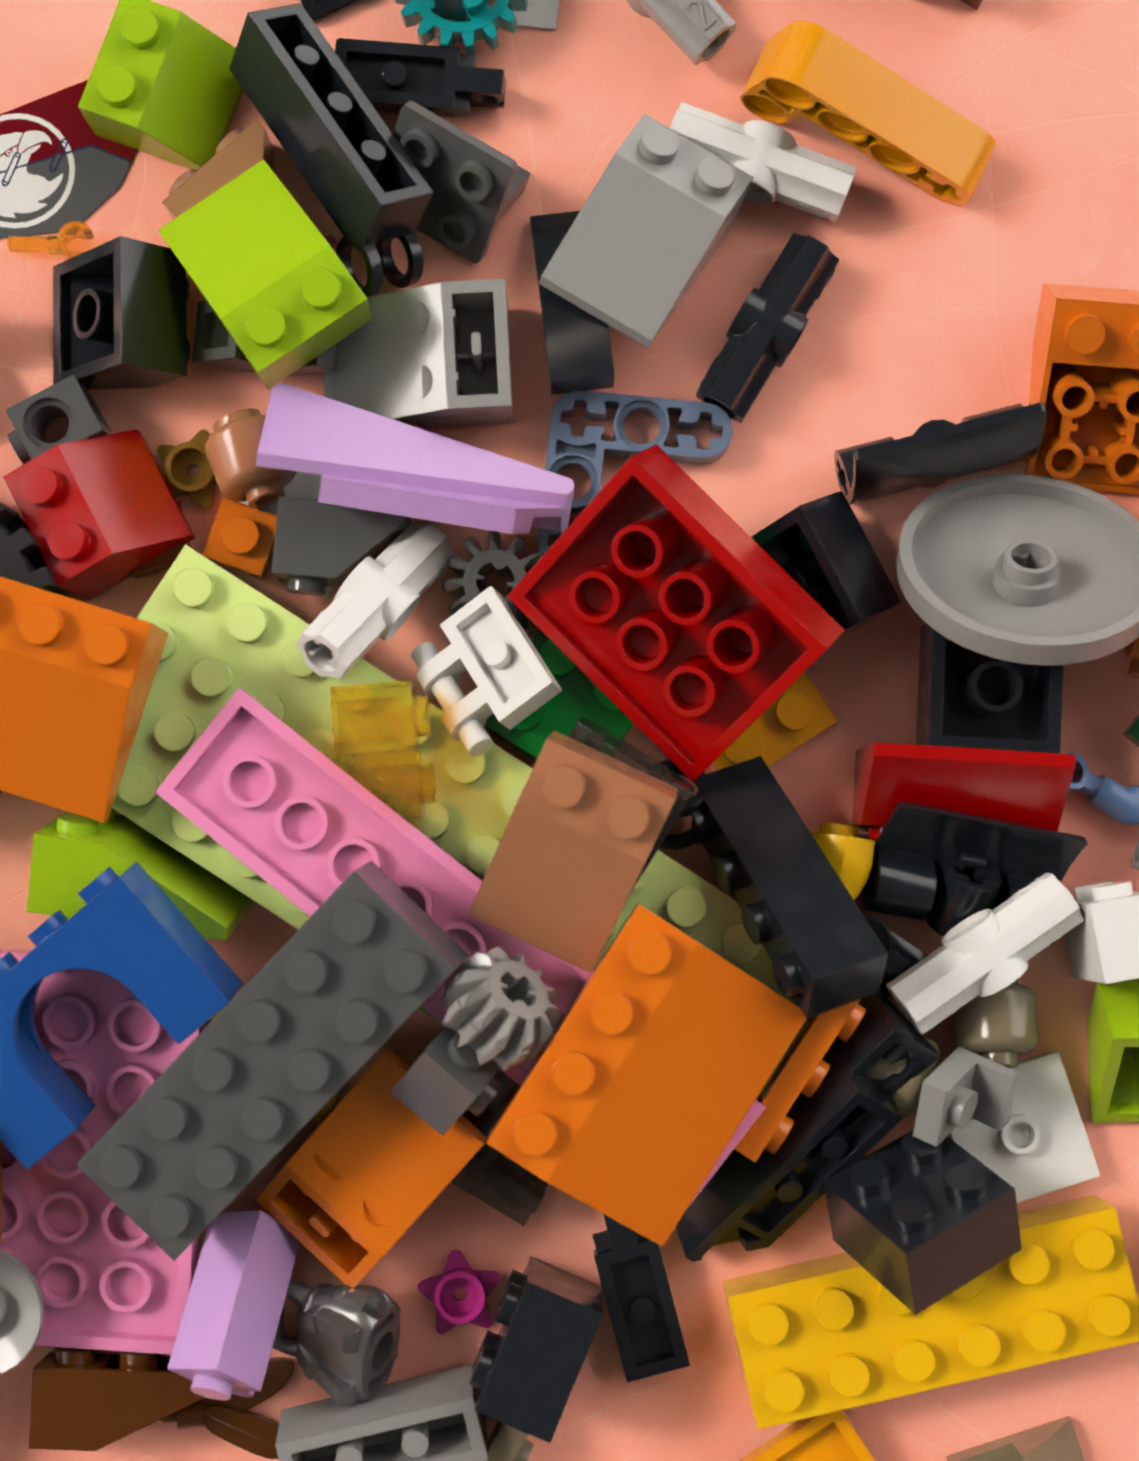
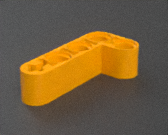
M794 21L768 39L740 97L741 103L748 111L774 124H787L801 115L929 195L953 205H967L971 201L996 148V141L983 128L831 31L809 21Z

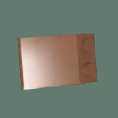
M554 730L542 747L468 915L591 973L676 800L678 788Z

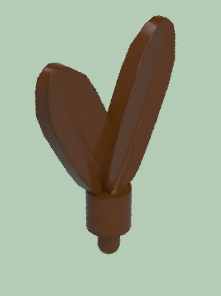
M285 1357L269 1358L261 1392L255 1391L253 1397H241L231 1394L229 1400L206 1398V1401L199 1400L160 1419V1421L163 1423L177 1422L178 1429L206 1427L214 1435L248 1452L268 1459H278L275 1442L279 1423L249 1411V1409L272 1397L285 1387L293 1374L294 1363Z

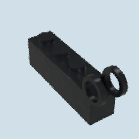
M301 3L248 12L229 69L344 237L339 240L335 253L367 298L379 293L383 283V275L389 283L397 288H404L418 283L423 274L424 259L420 243L414 233L433 195L432 189ZM395 238L401 241L407 254L408 269L405 275L399 271L393 260L391 244L392 239ZM353 247L361 253L366 264L367 282L365 286L358 281L352 268L351 252Z
M761 756L708 774L703 772L694 781L698 788V792L694 797L677 792L676 800L668 817L682 818L692 815L691 829L680 834H669L660 831L655 845L671 850L684 849L693 844H702L712 860V870L719 888L725 894L732 893L741 908L742 921L747 935L754 944L762 943L772 960L773 974L778 987L786 997H794L806 1019L879 992L888 952ZM670 759L655 764L646 773L657 779L668 775L687 777Z

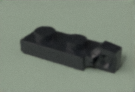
M346 38L336 39L335 53L376 111L400 113L401 108L408 101H414L438 116L453 118L456 115L471 116L472 106L504 108L507 83L505 71L503 69L476 67V58L461 54L458 47Z
M604 1215L607 1230L593 1234L596 1248L593 1251L627 1383L690 1366L659 1245Z

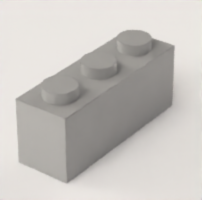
M469 1364L381 1385L374 1397L364 1402L358 1401L350 1406L339 1407L332 1398H327L282 1409L275 1442L279 1461L488 1460L487 1424L485 1416L474 1411L478 1388L469 1385L473 1373V1365Z

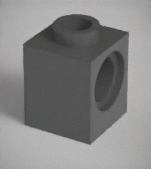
M74 374L6 409L16 429L8 433L7 436L23 464L57 444L112 434L89 389ZM67 417L69 419V429L66 435L57 442L46 443L45 430L49 423L54 419Z

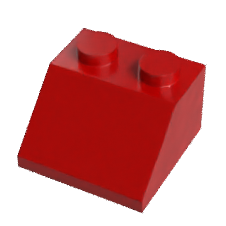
M137 429L57 444L3 476L31 534L41 547L39 550L48 568L52 570L56 585L88 601L129 578L128 574L164 552L182 542L188 543L196 538L142 432Z

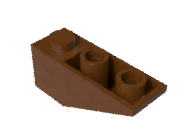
M55 1347V1352L47 1354L33 1367L29 1449L97 1451L206 1397L197 1395L190 1390L191 1380L167 1369L171 1356L120 1351V1354H96L93 1349Z

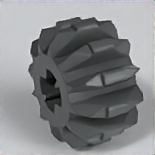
M489 532L488 541L490 549L481 551L478 542L473 537H469L464 541V544L472 558L471 561L468 562L459 556L453 555L447 561L451 570L463 576V578H451L442 582V589L445 594L452 596L464 595L449 607L450 614L453 615L478 596L480 589L487 588L484 578L490 573L494 572L499 579L510 576L514 580V582L506 583L510 593L539 561L542 554L540 552L532 553L519 560L526 545L525 538L519 535L512 539L507 551L502 550L500 532ZM507 596L504 597L524 631H528L529 626L521 610Z

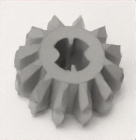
M498 946L488 953L481 954L476 952L471 958L465 959L454 971L455 976L445 986L444 994L440 998V1002L447 1010L442 1024L447 1028L457 1031L460 1035L457 1048L469 1046L476 1051L480 1065L494 1059L497 1065L505 1071L513 1065H518L520 1062L526 1063L530 1058H536L548 1046V1040L554 1034L553 1032L562 1018V1014L554 1005L559 992L552 987L544 985L541 980L544 969L533 971L526 966L522 953L509 958Z

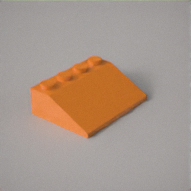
M0 576V791L107 823L169 633L153 623Z
M636 903L551 1036L548 1046L541 1052L491 1130L487 1144L546 1183L663 1247L803 1026L806 1017L800 1007Z

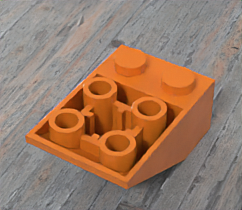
M1043 283L1032 349L1029 405L1040 402L1044 403L1047 419L1043 439L1038 451L1033 458L1026 459L1025 475L1059 479L1093 491L1139 494V290Z
M391 1048L378 1059L256 1199L268 1213L345 1285L353 1288L384 1257L488 1140L463 1115L442 1136L391 1094V1090L410 1068Z

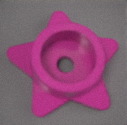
M453 1250L449 1255L443 1274L420 1281L417 1289L434 1303L436 1308V1331L444 1334L456 1325L468 1322L483 1328H489L492 1325V1319L486 1298L501 1278L497 1271L473 1270L459 1250ZM461 1287L466 1290L467 1295L465 1298L458 1299L455 1297L454 1291L457 1288Z

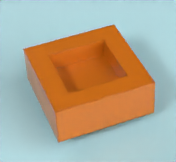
M222 497L202 555L216 564L265 580L273 559L277 515L257 508H250L248 505Z

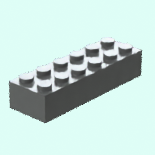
M371 860L356 869L76 1165L175 1261L454 972L469 954Z

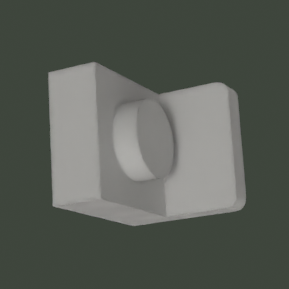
M959 1046L922 1082L913 1136L937 1147L955 1127L963 1129L971 1118L996 1130H1002L1009 1122L1018 1080L1017 1073L1010 1068Z

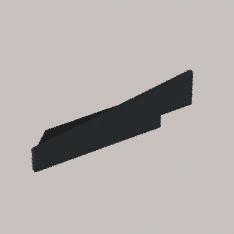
M880 990L877 993L861 998L858 1002L859 1005L866 1008V1012L850 1038L843 1042L836 1037L822 1060L830 1064V1068L815 1093L810 1098L800 1093L786 1116L793 1119L794 1124L779 1149L774 1154L764 1149L756 1163L734 1149L685 1211L676 1225V1230L685 1257L692 1262L700 1261L702 1256L712 1246L740 1241L746 1251L769 1247L825 1194L823 1181L858 1162L903 1119L895 1101L890 1099L889 1096L903 1087L910 1079L931 1066L940 1056L936 1048L922 1034L916 1031L909 1020ZM881 1057L890 1064L907 1058L904 1069L900 1073L892 1074L886 1079H871L866 1074Z

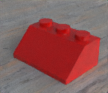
M874 742L856 751L852 826L869 827L868 839L877 840L895 806L899 802H910L1058 831L1075 770L1076 754Z

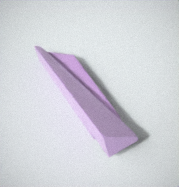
M282 382L275 384L272 388L257 451L256 466L322 475L318 497L319 503L508 534H529L531 527L564 532L568 528L574 494V482L569 477Z

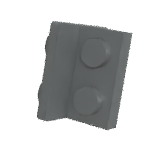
M408 101L400 110L393 135L433 191V195L416 230L477 264L487 252L497 222L524 193L531 173L518 166L514 159L414 101Z

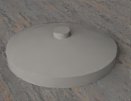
M997 474L980 476L953 483L934 492L915 507L903 525L896 561L897 578L903 595L924 622L947 639L962 647L1008 662L1052 666L1083 663L1099 659L1128 646L1139 637V520L1121 505L1093 490L1063 480L1035 475Z

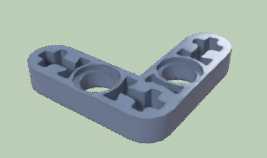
M585 390L570 391L558 399L551 413L545 470L558 474L567 467H578L588 474L591 479L589 491L585 496L573 499L570 514L581 513L601 490L604 455L630 458L632 455L657 444L674 462L697 465L711 464L719 460L727 451L733 434L732 422L724 410L717 405L707 402ZM575 407L586 408L588 419L606 422V408L617 409L613 421L614 441L603 440L605 427L586 426L584 436H574L571 433V425L561 423L562 417H572ZM635 412L651 414L659 424L658 435L653 441L646 444L632 442L623 431V424L627 417ZM669 415L680 416L677 429L693 430L696 429L700 419L709 420L711 431L720 433L721 438L711 439L709 447L701 449L697 447L696 437L677 434L675 440L676 447H666L665 444L670 429ZM539 528L538 544L539 552L542 556L550 548L548 547L549 540H557L562 535V532Z

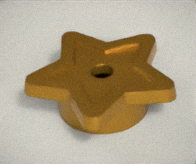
M201 429L189 442H184L177 446L160 445L157 448V453L165 465V479L174 496L188 495L202 509L208 510L212 507L214 488L217 482L205 452V444L209 438V433L207 430ZM192 465L199 467V473L196 476H190L188 473V469Z

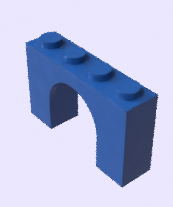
M138 862L134 863L120 876L111 867L101 873L78 893L86 903L84 907L69 919L59 909L27 936L36 947L20 961L10 951L0 959V1141L27 1170L73 1133L96 1106L49 1054L38 1035L34 1018V1006L38 989L45 977L68 969H89L115 978L138 998L178 1045L223 1009L243 985V981Z

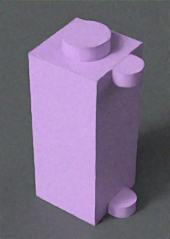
M261 1210L221 1212L207 1228L167 1367L168 1370L191 1380L190 1390L206 1398L229 1400L231 1394L241 1397H253L255 1391L261 1392L300 1242L276 1219Z

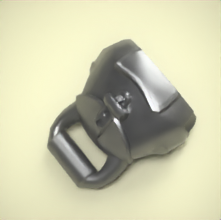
M290 1280L286 1298L299 1306L296 1317V1337L283 1333V1305L272 1348L296 1357L299 1365L304 1370L303 1375L309 1380L313 1379L339 1407L350 1406L358 1401L364 1402L374 1397L378 1388L388 1381L394 1361L398 1357L401 1311L398 1304L384 1290L375 1286L357 1285L353 1288L349 1285L333 1286L321 1283L311 1287Z

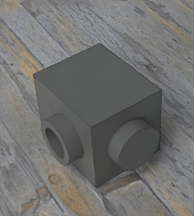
M443 1026L390 1092L442 1136L467 1109L477 1117L503 1085L494 1077L500 1068L494 1059L480 1065L476 1051L469 1046L457 1048L460 1035L457 1031Z

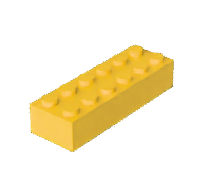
M1092 1195L1018 1212L1022 1249L916 1315L846 1252L722 1280L748 1399L757 1429L1139 1342V1301L1116 1207L1100 1197Z

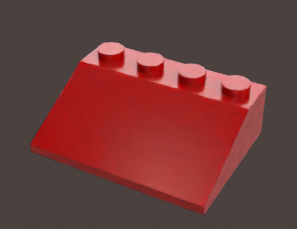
M657 444L632 455L507 595L692 782L845 631Z

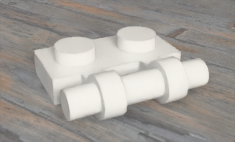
M489 586L440 624L451 643L449 646L438 652L433 643L425 642L418 645L411 653V657L419 669L417 673L419 683L427 696L436 697L445 712L443 716L444 725L454 740L463 742L471 756H479L491 748L493 741L484 726L486 725L487 718L492 714H495L498 721L511 730L563 691L503 596L492 586ZM468 670L477 685V688L467 696L463 694L458 685L460 675Z

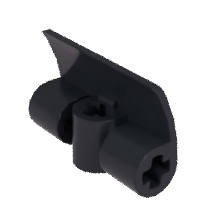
M1042 402L1028 406L1018 403L963 417L961 423L958 424L944 419L931 420L922 424L911 436L896 440L890 436L836 450L834 452V464L840 490L844 493L849 505L918 487L936 488L952 478L1033 458L1040 447L1047 419L1045 405Z
M899 802L886 821L874 846L872 868L867 883L862 889V906L867 911L921 921L926 919L931 929L937 934L944 936L950 929L967 917L984 909H995L1012 897L1014 893L1028 886L1037 877L1042 876L1046 872L1054 874L1061 883L1071 864L1088 843L1083 836L910 802Z

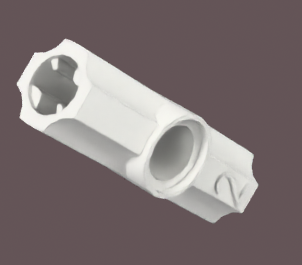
M681 102L678 110H676L670 129L753 176L754 178L744 200L764 205L771 204L776 200L836 223L857 167L796 145L795 138L775 124L761 120H749L744 124H740Z
M412 522L375 560L368 556L361 561L341 585L334 601L302 632L296 646L304 656L305 665L322 678L331 676L341 680L380 638L385 642L389 640L413 612L420 601L421 595L446 571L449 557L451 555L455 556L448 545L447 535L432 523L419 525Z
M1046 872L1042 876L1037 877L1028 886L1014 893L1012 897L995 909L981 910L959 922L941 939L943 945L889 982L886 987L903 1015L917 1032L924 1034L949 1015L954 1014L976 996H990L1021 977L1029 966L1026 961L1084 921L1080 912V906L1069 890L1058 881L1054 874Z

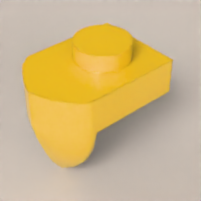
M821 822L819 833H810L853 900H855L867 883L872 868L875 841L858 838L859 827Z

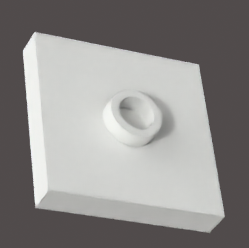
M1056 1050L1018 1061V1067L1010 1068L1017 1073L1018 1080L1009 1122L1002 1130H996L971 1118L963 1129L955 1127L948 1135L950 1139L1014 1187L1016 1203L1101 1176L1060 1053Z

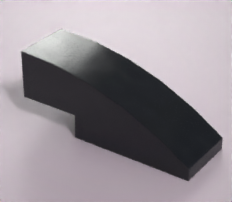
M580 210L530 216L551 395L568 393L570 391L614 388L615 374L608 324L539 284L542 273Z

